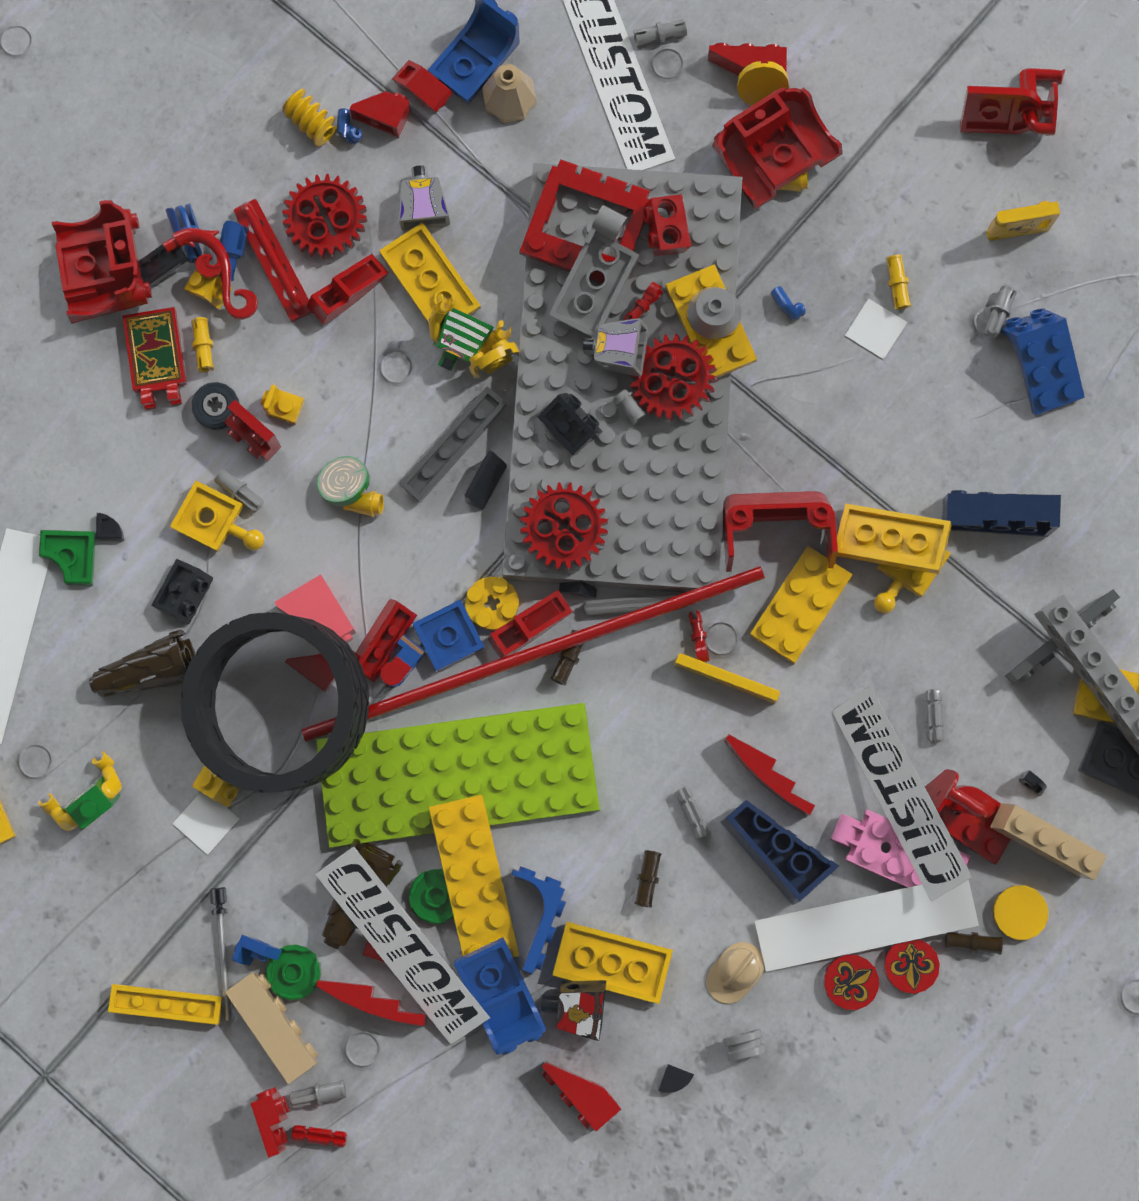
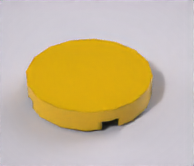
M761 61L754 62L746 66L738 77V94L750 106L782 87L789 89L788 73L775 62L768 61V64H761Z
M1014 885L1005 889L996 897L992 907L995 924L1005 936L1014 940H1028L1037 936L1045 928L1048 921V906L1044 897L1036 889L1026 885Z

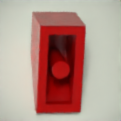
M384 91L351 104L349 110L353 120L399 138L411 112L410 101L404 95L397 92L391 94Z

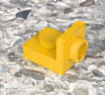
M272 384L269 391L265 390L261 405H263L266 415L296 425L305 400L300 396L279 390L276 385Z

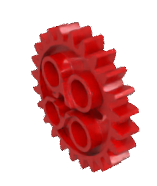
M317 174L313 183L308 178H305L306 186L303 187L297 183L298 192L289 191L292 201L284 200V204L288 209L282 210L283 217L287 218L282 223L284 227L288 228L285 231L287 237L293 236L291 242L294 246L300 243L299 249L301 252L309 248L311 257H313L316 251L319 252L321 259L324 258L325 252H329L331 258H334L336 250L344 255L343 247L347 246L353 249L352 239L360 242L361 239L357 232H365V227L360 224L367 222V216L363 215V213L367 212L366 205H361L364 202L362 195L357 196L358 190L356 187L349 190L350 183L348 180L341 185L339 176L334 181H331L329 174H326L325 179L321 181ZM329 196L337 197L334 203L325 202V199ZM314 197L319 198L326 215L329 217L330 223L334 231L336 232L335 236L331 235L327 227V224L324 218L321 216L319 208L316 202L314 201ZM305 207L314 208L310 214L301 213ZM340 218L349 220L344 226L336 225L337 220ZM317 229L325 231L320 237L312 236L313 232Z
M678 334L674 335L673 341H670L668 336L664 335L663 343H659L655 338V346L653 348L646 345L647 353L644 358L642 377L630 375L632 379L637 380L630 384L633 390H637L633 396L636 400H640L639 405L642 409L647 407L649 415L656 412V416L660 420L665 414L669 421L673 420L674 414H677L679 419L683 420L684 412H688L692 417L694 416L692 410L694 407L701 411L703 410L700 404L702 400L710 402L706 393L715 392L710 383H715L718 380L716 376L712 375V373L717 371L715 365H709L714 359L711 355H706L708 350L705 346L699 348L700 343L697 339L691 343L688 335L682 341ZM664 357H672L668 365L660 366V362ZM696 364V369L692 373H685L688 365ZM652 370H658L663 374L652 373ZM677 374L680 379L672 378L670 381L666 375L674 377ZM684 381L696 382V383H695V385H689V384H687V383L684 382ZM655 382H662L660 389L651 391V386ZM680 389H687V393L683 398H675L676 393Z
M558 482L557 490L554 491L550 485H547V494L538 490V500L529 498L532 508H523V512L528 515V517L520 518V522L527 525V527L520 529L521 534L528 535L523 539V544H532L528 549V553L532 554L537 551L536 561L539 562L545 558V566L547 568L552 562L556 563V570L558 571L561 564H565L567 570L570 571L571 563L574 562L578 568H581V559L584 558L590 563V553L599 555L596 545H605V541L600 536H606L608 530L601 528V526L607 525L608 519L600 517L605 514L606 510L605 508L597 509L596 507L600 504V499L591 501L592 491L583 495V486L581 485L576 491L572 489L571 482H569L567 489H563L561 483ZM559 502H565L569 505V510L563 514L558 513L554 509L555 505ZM549 511L561 524L569 522V530L582 537L584 541H578L567 529L560 531L559 523L546 516L545 512ZM579 519H587L591 526L587 530H580L576 527V522ZM542 523H548L553 529L549 534L545 535L539 533L537 530L538 526ZM568 539L573 542L574 547L570 551H563L559 548V543L562 540Z

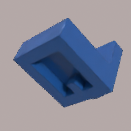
M241 935L239 942L235 946L232 961L250 966L254 958L266 962L267 957L278 960L282 950L259 939Z

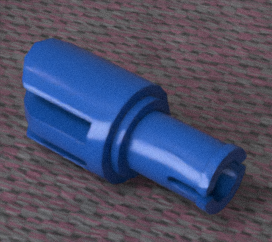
M190 203L186 204L185 208L182 205L176 206L175 211L172 207L165 209L173 233L185 228H199ZM194 243V247L189 245L183 246L189 259L188 263H194L193 259L196 261L203 254L199 243Z
M230 220L223 224L220 242L225 247L229 256L231 281H234L237 259L244 256L248 228Z

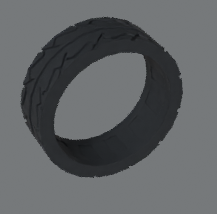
M276 612L248 614L230 621L229 625L226 623L210 634L198 648L196 656H193L185 672L181 691L182 723L187 739L199 760L223 781L237 788L259 793L300 790L318 784L340 770L353 755L354 750L357 749L365 732L369 713L367 680L363 668L349 644L332 629L313 619ZM288 631L304 638L313 645L329 664L338 692V712L333 731L317 755L300 768L279 775L263 772L248 765L232 751L224 740L218 726L215 700L221 673L229 659L243 645L256 637L271 632Z

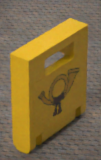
M1042 201L1038 205L999 211L986 231L987 238L994 241L1049 231L1061 214L1058 201L1050 203L1049 201Z

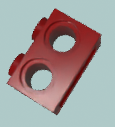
M682 194L651 198L643 208V217L645 223L649 225L648 245L650 249H653L654 257L685 253L691 247ZM658 208L665 209L668 213V218L662 217L658 212ZM663 234L670 235L673 244L666 243L663 239Z

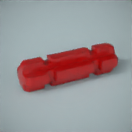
M295 1125L292 1130V1140L299 1142L307 1140V1143L327 1146L333 1144L334 1147L343 1148L346 1145L347 1133L343 1131H335L334 1133L329 1129L315 1127L306 1129V1126Z

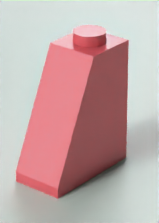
M321 574L274 602L284 614L313 619L332 629L347 643L353 640L352 635L356 631Z

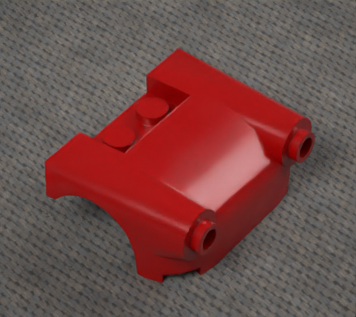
M782 87L769 94L724 124V129L716 134L712 144L713 149L730 174L742 177V192L754 210L776 197L777 190L816 165L822 168L843 154L841 142L826 128L816 111L812 95L805 88L785 89V87Z
M112 200L99 201V212L85 221L75 223L52 222L57 238L55 247L62 289L69 310L66 313L71 324L148 304V298H152L149 282L144 283L143 278L141 279L134 238L136 229L140 228L137 213H132L130 209H123L121 206L113 203Z

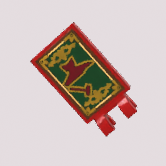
M175 307L122 315L132 389L134 393L141 392L142 406H144L145 410L156 409L153 391L167 389L168 401H170L172 406L182 404L179 386L187 385Z

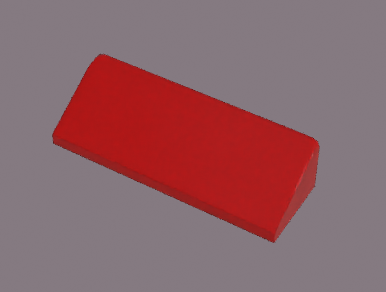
M389 599L355 652L365 677L374 683L380 675L382 667L389 661L396 650L397 642L406 634L417 617V614L393 599Z

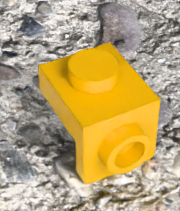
M196 269L184 290L193 296L206 300L214 308L220 309L223 305L221 277L206 279Z
M205 765L192 785L193 788L226 807L231 805L240 788L217 777Z

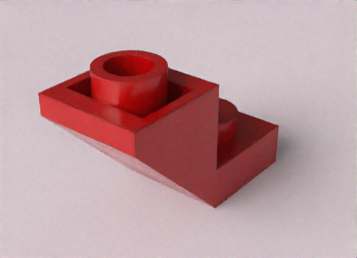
M410 60L392 78L399 87L410 91L422 106L434 112L442 108L453 94L449 88L423 66Z

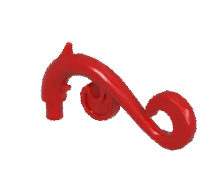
M185 228L173 233L172 238L162 243L167 252L172 251L178 246L180 248L184 245L194 247V243H201L210 248L217 258V263L210 265L209 263L213 259L212 255L202 254L195 263L197 272L206 279H213L221 275L223 304L231 317L244 320L255 314L258 309V300L256 295L250 290L237 289L234 292L235 297L241 296L246 300V305L243 308L236 309L230 302L231 264L225 247L215 237L219 233L218 230Z

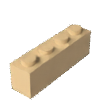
M1002 803L990 826L995 831L1080 878L1096 880L1107 857L1105 854L1015 804Z
M252 972L225 993L285 1081L290 1084L319 1063L316 1059L319 1054L310 1042L307 1044L300 1036L303 1031L294 1019L291 1021L284 1013L287 1007L280 997L274 998L268 990L272 986L264 974L258 975L257 972Z

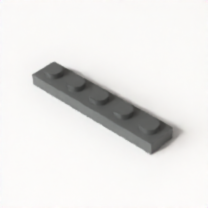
M487 386L403 479L400 486L421 503L506 408L507 402Z
M1113 589L1079 616L1090 629L1096 624L1093 620L1100 613L1105 617L1116 608L1114 602L1120 596ZM1052 638L1007 673L1005 675L1011 684L1018 680L1021 683L1025 682L1034 674L1032 668L1039 663L1043 667L1055 657L1052 652L1058 646Z

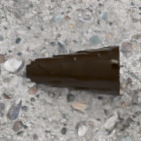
M183 630L173 631L152 644L99 668V671L94 672L92 678L89 679L92 692L94 694L98 693L100 696L109 697L130 691H142L183 684L185 672L193 656H196L190 639H181V636L186 634Z
M354 839L350 849L353 846L387 888L396 874L400 872L403 863L397 860L394 865L392 861L395 856L368 842L364 843L362 847H358L360 839ZM333 899L322 936L325 937L323 941L325 944L338 949L339 946L347 944L358 928L337 901Z

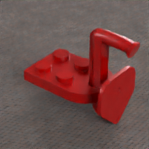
M1040 68L1024 69L1019 75L1020 88L967 86L960 121V132L1020 134L1031 130L1036 134L1045 136L1055 135L1058 109L1057 82L1060 85L1062 84L1065 69L1062 71ZM1036 80L1055 81L1051 83L1047 101L1041 100L1037 94ZM1042 116L1044 117V123H1040Z
M944 770L928 783L925 789L950 836L991 864L997 865L1011 840L990 828L1001 803L979 788L968 785L956 786L959 774L954 770Z

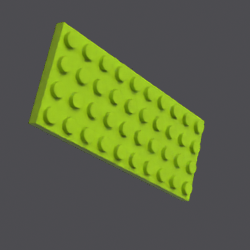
M585 703L367 732L363 734L357 749L354 750L353 755L342 768L324 781H321L329 848L349 846L354 839H360L359 844L435 834L429 811L430 806L480 794L483 795L490 826L600 811ZM328 738L316 739L318 752L324 747Z

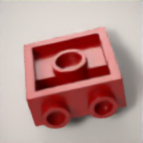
M234 400L227 407L231 412V415L225 421L229 428L227 434L237 443L241 440L249 446L246 450L255 459L259 460L262 457L268 462L281 448L279 441L273 432Z
M276 1087L256 1094L257 1100L250 1103L268 1158L280 1154L286 1149L285 1144L288 1143L284 1127L279 1128L278 1123L288 1118L286 1113L290 1112L286 1097H281Z

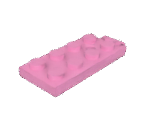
M868 809L865 810L862 822L844 814L840 815L830 840L851 848L845 858L846 861L906 888L922 884L888 818ZM884 842L890 845V850L887 853L881 850V845ZM959 851L967 866L970 855Z

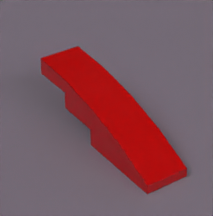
M730 734L726 736L724 740L726 745L738 761L761 785L807 817L811 815L815 805L791 793L796 782L772 770L777 761L776 759Z
M317 980V987L338 1000L366 1013L396 1022L420 1026L426 1025L427 1014L399 1011L401 1000L373 997L375 986Z

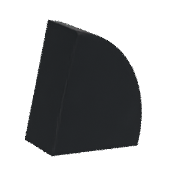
M97 513L96 540L124 541V534L120 525L110 516Z
M583 582L560 583L559 592L572 596L596 598L597 588Z
M1030 770L1024 772L1019 778L1020 783L1038 796H1041L1047 788L1046 784Z
M667 1064L658 1091L667 1093L679 1091L690 1083L694 1074Z

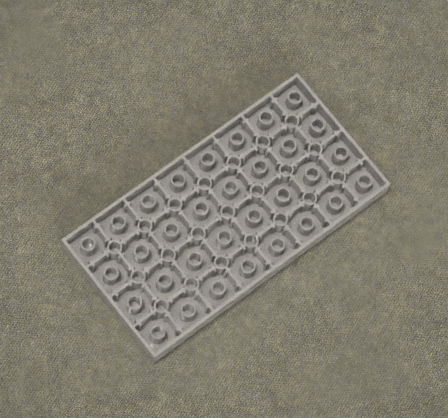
M533 163L529 225L552 165L557 167V164ZM578 166L576 174L579 175L583 167L602 173L601 183H605L607 176L628 182L625 190L627 192H630L632 185L650 190L648 199L682 194L691 247L685 253L654 257L653 249H650L648 245L649 225L644 222L634 252L639 254V257L605 323L623 321L624 316L636 306L635 301L642 298L647 287L654 281L661 286L663 293L657 301L650 304V310L647 313L644 312L639 318L649 328L646 345L653 348L655 346V338L659 343H663L664 335H667L669 340L673 341L674 335L678 334L682 341L686 333L665 285L715 264L726 290L734 296L736 295L742 177ZM560 184L555 197L557 198L548 224L545 223L542 232L583 246L599 210L604 205L627 217L625 226L616 242L620 244L626 225L630 222L634 210ZM658 208L659 214L664 218H668L667 211L663 208ZM663 234L664 241L668 244H673L671 236ZM606 247L602 252L615 258L617 256V251L614 247ZM526 257L503 578L507 581L550 584L583 582L594 587L667 592H688L719 581L731 373L717 378L718 380L715 383H710L715 392L706 393L710 402L702 400L700 404L703 410L701 411L694 407L692 409L694 416L691 417L688 412H684L683 420H680L677 414H674L673 420L669 421L665 414L660 420L657 418L656 412L649 415L647 407L642 410L646 415L633 425L619 406H615L616 402L613 399L625 389L634 394L637 390H633L630 384L637 380L632 379L628 374L602 369L594 361V355H585L583 352L584 340L595 338L549 315L570 272ZM590 280L591 284L595 287L602 285V283ZM582 295L578 299V307L581 310L587 311L592 307L593 302L590 296ZM664 357L660 362V366L668 365L672 357ZM696 364L688 365L685 373H692L696 369ZM652 370V373L663 374L658 370ZM677 374L674 377L666 375L670 381L672 378L680 379ZM684 381V382H686V383L689 384V385H695V383H696V382ZM655 382L651 386V391L660 389L662 382ZM680 389L676 393L675 398H683L687 393V389ZM568 393L576 396L582 404L580 407L586 414L589 413L598 420L600 424L598 427L602 430L599 436H595L575 456L569 453L537 417L558 394ZM632 395V398L639 405L640 400H636L635 397ZM558 482L561 483L563 489H567L569 482H571L574 491L580 485L583 486V495L592 491L590 500L600 499V504L596 508H605L606 510L605 514L600 518L608 519V524L601 526V528L608 530L606 536H600L605 541V545H596L599 555L590 553V563L584 558L581 559V568H578L575 562L571 563L570 571L567 570L565 564H561L559 571L556 570V563L554 562L547 568L545 566V558L537 562V551L532 554L528 553V549L532 544H523V539L528 535L520 533L521 528L527 527V525L520 522V518L528 517L523 512V508H532L529 498L538 500V490L547 494V485H550L553 491L557 490ZM559 502L555 505L554 509L558 513L563 514L569 510V505L565 502ZM549 511L545 512L546 516L559 523L560 531L567 529L578 541H584L582 537L569 530V522L561 524ZM579 519L576 522V527L580 530H587L591 526L587 519ZM542 523L537 528L539 533L545 535L549 534L553 529L548 523ZM568 539L562 540L559 543V548L563 551H570L574 547L573 542Z

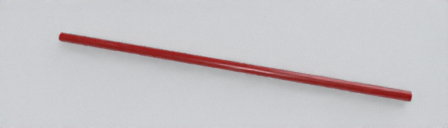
M761 566L376 702L368 706L367 720L765 579ZM336 717L301 729L305 742L332 733Z

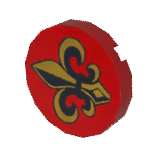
M921 939L893 944L885 955L884 971L886 978L896 989L902 992L916 994L926 991L935 983L939 975L940 963L937 953L931 945Z
M843 955L828 965L824 975V989L827 997L835 1005L846 1010H858L868 1006L875 999L879 990V977L875 967L867 959L859 955Z

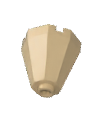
M512 64L498 67L482 87L486 112L491 116L492 114L496 116L503 124L525 120L530 109H533L537 103L533 79Z

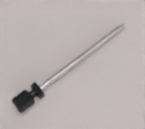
M225 887L211 888L210 901L211 904L216 905V908L211 910V914H217L225 1021H231L229 997L225 993L228 990L223 914L228 913V909L223 908V904L227 902Z

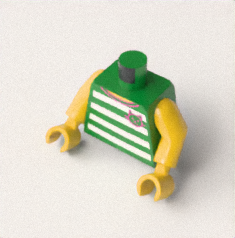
M443 294L437 295V305L428 319L433 345L444 350L438 363L439 366L452 372L458 357L470 362L469 359L480 352L486 354L493 349L492 346L495 343L510 338L512 327L506 331L501 330L504 321H498L496 330H493V326L453 308L452 296L448 302H442Z
M104 751L101 752L103 756L99 761L96 758L92 759V763L102 771V776L61 808L59 802L51 793L47 794L50 797L48 802L44 804L41 801L38 802L44 812L50 815L63 830L71 831L77 827L81 830L85 829L109 810L121 796L119 793L122 789V784L113 768L114 760Z

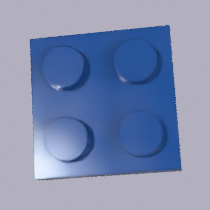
M461 599L412 623L436 672L485 648Z

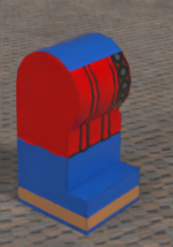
M405 635L397 642L402 648L392 662L386 663L381 669V679L390 687L400 686L426 654L421 647Z

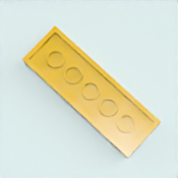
M480 794L430 806V816L462 956L504 937L512 956H519L483 795Z

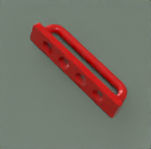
M253 199L249 202H244L241 206L234 209L235 216L241 225L248 228L247 239L290 321L295 322L311 314L312 312L307 307L309 298L258 201ZM249 226H251L254 233L249 230ZM273 270H274V272H275V274H276L277 277L273 276V274H272V271H273Z

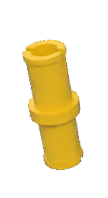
M901 254L886 257L890 278L888 287L892 289L895 310L911 307L907 288L909 278L905 277L903 256Z
M197 317L191 320L194 336L192 348L196 352L197 371L206 373L214 370L211 352L213 340L209 337L208 319Z

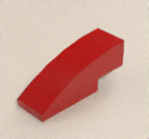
M370 254L333 277L330 284L312 294L307 307L325 325L364 297L389 272L373 254Z
M556 590L513 617L507 624L492 632L488 640L500 658L509 656L547 632L573 611L559 590Z

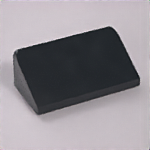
M491 450L487 452L464 494L466 502L480 510L485 508L507 467L506 463Z

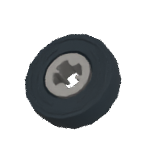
M219 382L207 383L201 386L194 394L192 412L196 420L205 428L212 430L224 429L227 427L225 421L231 415L227 407L234 400L239 403V399L235 391L228 385ZM214 400H218L220 405H222L221 409L217 408V412H213L212 408L209 407L210 403L214 404Z

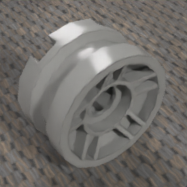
M761 1029L730 1036L731 1038L723 1039L725 1046L729 1048V1053L727 1054L729 1061L740 1060L766 1052L765 1044H762L760 1039L762 1037Z

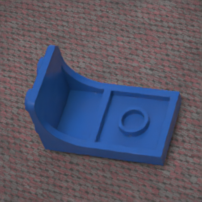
M475 0V7L468 22L428 71L449 88L452 93L469 104L493 72L506 61L520 44L517 17L512 12L504 11L498 7L495 0Z
M1045 308L1031 311L1027 317H1014L1006 320V324L1002 326L1000 332L1010 339L1016 350L1033 414L1038 415L1085 398L1066 318Z
M520 866L518 871L513 869L511 875L534 885L540 891L544 900L543 917L523 967L524 971L533 974L535 969L541 970L546 954L542 953L545 942L551 944L556 928L552 927L555 916L560 918L566 901L561 899L565 889L560 887L561 881L546 876L544 881L535 878V871Z
M504 937L453 961L464 986L490 1017V1019L483 1023V1026L496 1055L501 1053L503 1055L509 1054L518 1045L526 1041H536L543 1035L542 1033L546 1031V1027Z

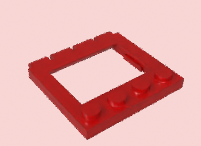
M560 159L557 167L553 165L551 167L519 254L568 272L571 271L583 246L542 232L545 223L548 224L557 200L555 197L560 184L634 210L620 241V245L634 251L645 222L643 208L650 200L648 199L650 190L632 185L630 192H627L625 190L628 182L607 176L605 183H601L602 173L583 167L579 175L576 174L578 165ZM602 253V258L605 262H612L616 259ZM594 271L590 275V280L603 284L605 276L601 271Z

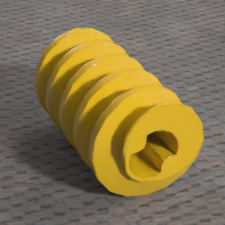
M302 88L286 100L282 106V112H284L286 118L291 119L294 125L299 126L300 131L306 133L307 137L313 140L316 146L320 147L335 135L337 126H332L335 117L330 116L325 119L328 114L326 109L318 113L320 103L316 102L311 105L313 97L309 95L303 98L306 90Z

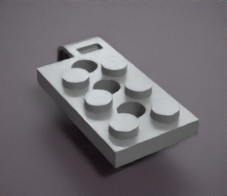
M604 205L599 210L584 241L585 243L549 313L554 318L597 339L599 326L605 324L639 257V254L616 243L625 226L627 217ZM606 247H614L617 251V257L612 262H605L602 258V252ZM594 271H601L605 276V281L601 286L595 287L590 282V275ZM582 295L590 296L593 302L592 307L587 311H583L578 307V299Z

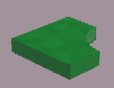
M40 530L39 557L51 560L60 567L66 585L93 586L96 533L95 531Z

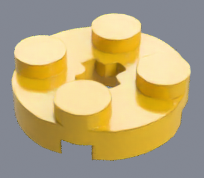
M503 339L492 346L493 350L486 354L480 352L469 359L471 363L469 370L473 377H481L479 372L484 370L487 374H490L513 361L511 355L514 353L518 356L520 352L516 343H510Z
M491 576L476 581L469 588L465 606L474 624L485 630L495 631L510 622L517 615L519 599L515 588L507 580ZM489 597L499 599L500 601L496 605L497 609L494 611L490 607L486 608L484 605L488 602Z

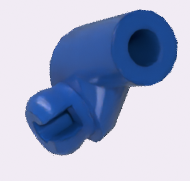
M346 108L338 109L337 133L347 143H358L362 138V131L350 124V110Z
M781 286L775 287L771 291V295L779 308L791 319L798 320L800 316L805 315L804 305L800 302L793 305Z

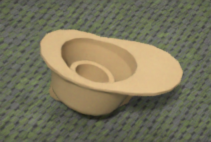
M746 942L735 943L727 948L707 974L706 984L711 996L715 1000L727 1004L738 1002L745 997L764 971L762 953L757 947Z

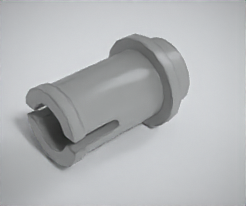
M625 389L616 395L613 400L616 402L615 406H619L634 425L646 413L643 412L632 398L633 393Z

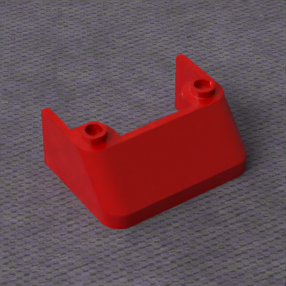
M819 491L745 493L727 496L723 502L722 519L726 572H731L733 566V532H744L752 526L753 522L808 520L814 528L824 529L828 568H833L838 553L834 510L826 495Z

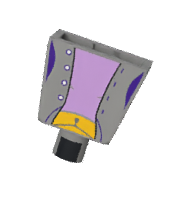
M418 165L412 167V179L401 182L399 208L401 230L412 229L422 222L426 227L449 225V212L439 178L428 177L426 166Z
M641 319L601 324L598 328L597 339L584 340L583 352L585 355H594V361L604 370L642 377L649 328Z

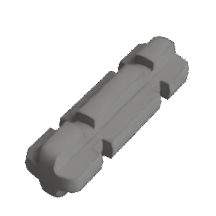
M930 689L925 692L926 701H929V705H926L927 727H930V730H928V740L930 742L944 741V730H941V727L944 726L943 706L940 705L942 692L939 689Z
M686 786L677 790L676 796L679 802L683 804L681 807L690 826L692 825L694 828L692 831L695 837L700 839L707 836L709 829L706 823L704 824L702 821L704 818L696 801L692 799L693 794L690 788Z

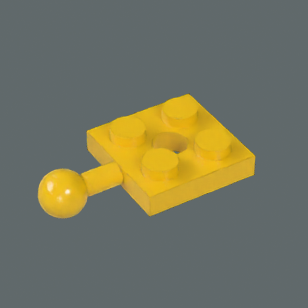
M196 480L170 525L173 530L218 553L228 534L243 540L245 547L251 551L261 549L265 542L264 535L260 531L255 529L247 531L234 524L244 507L242 503ZM204 510H212L214 512V518L209 523L200 521V514Z
M945 550L942 566L951 555L947 550ZM878 564L876 568L894 581L886 593H880L876 596L874 600L875 609L882 614L892 612L896 605L895 597L902 587H905L921 598L937 574Z

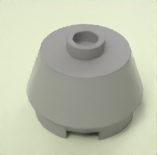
M708 287L700 290L692 297L688 305L687 315L691 327L698 334L708 339H720L728 336L737 328L741 319V308L736 297L728 290L719 287Z

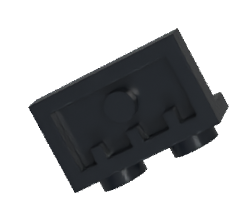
M563 393L558 394L537 417L569 453L575 456L595 436H599L602 430L598 427L600 425L598 420L593 415L586 414L580 407L582 404L576 396Z
M176 558L151 606L177 618L185 624H190L202 599L210 588L213 577L201 569Z

